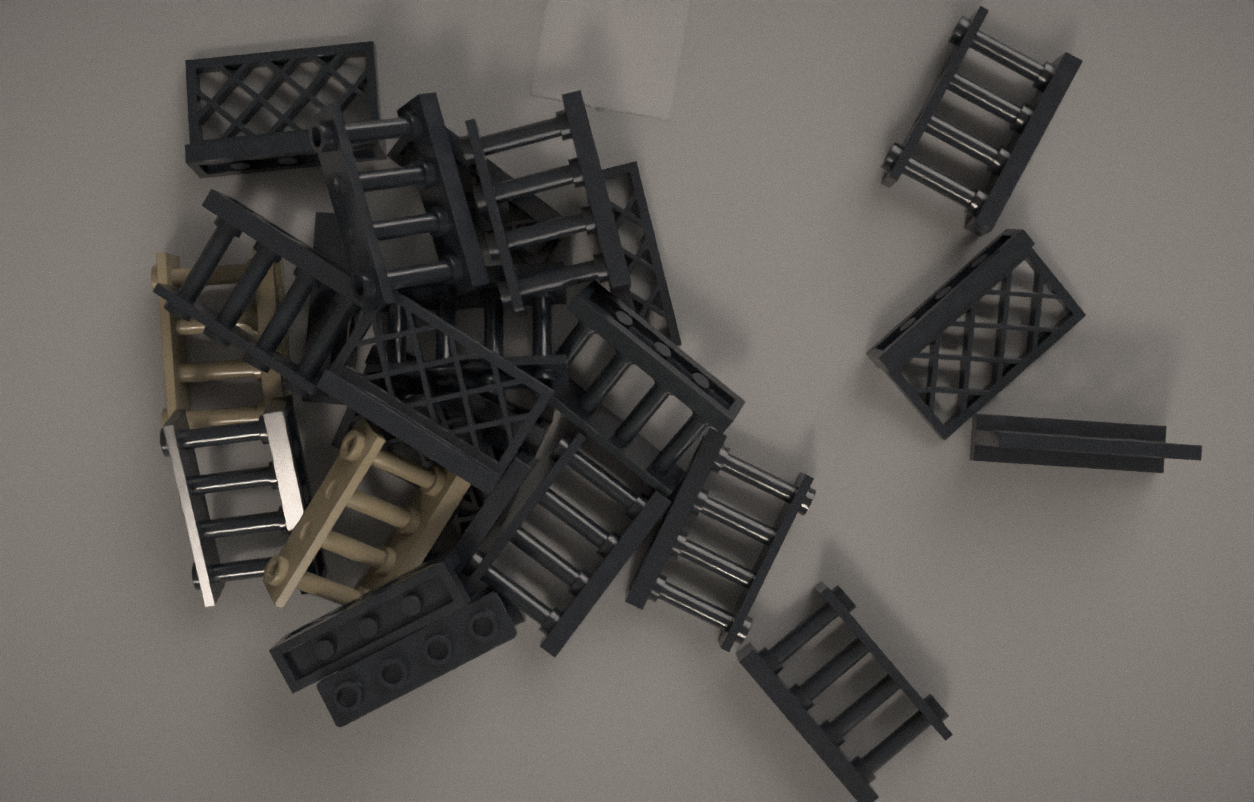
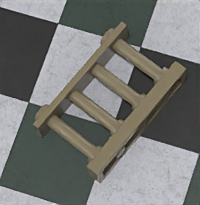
M252 246V252L254 256L256 251L253 249L254 246ZM166 252L156 253V265L151 268L153 290L157 283L180 288L192 268H181L180 257ZM283 257L279 263L274 262L257 289L256 306H252L250 311H244L236 324L245 331L252 330L255 335H259V338L286 295ZM252 258L247 260V264L217 266L205 286L238 283ZM159 296L167 408H164L161 414L162 428L174 411L179 409L186 410L189 428L196 429L259 421L260 415H263L269 402L274 397L292 395L294 404L293 392L282 385L285 377L272 369L268 373L251 366L243 359L188 363L186 335L203 334L206 326L194 318L188 322L171 314L163 307L166 300ZM288 330L276 351L291 360ZM256 378L257 382H262L263 401H259L257 406L191 411L189 382Z
M362 417L355 430H351L343 439L338 458L280 553L273 556L266 566L263 583L273 604L283 608L296 588L344 605L420 566L471 484L438 463L427 468L382 448L386 440L370 420ZM371 465L421 486L409 506L403 509L357 489ZM345 506L395 526L385 545L379 549L331 529ZM320 547L371 567L361 584L354 589L306 570Z

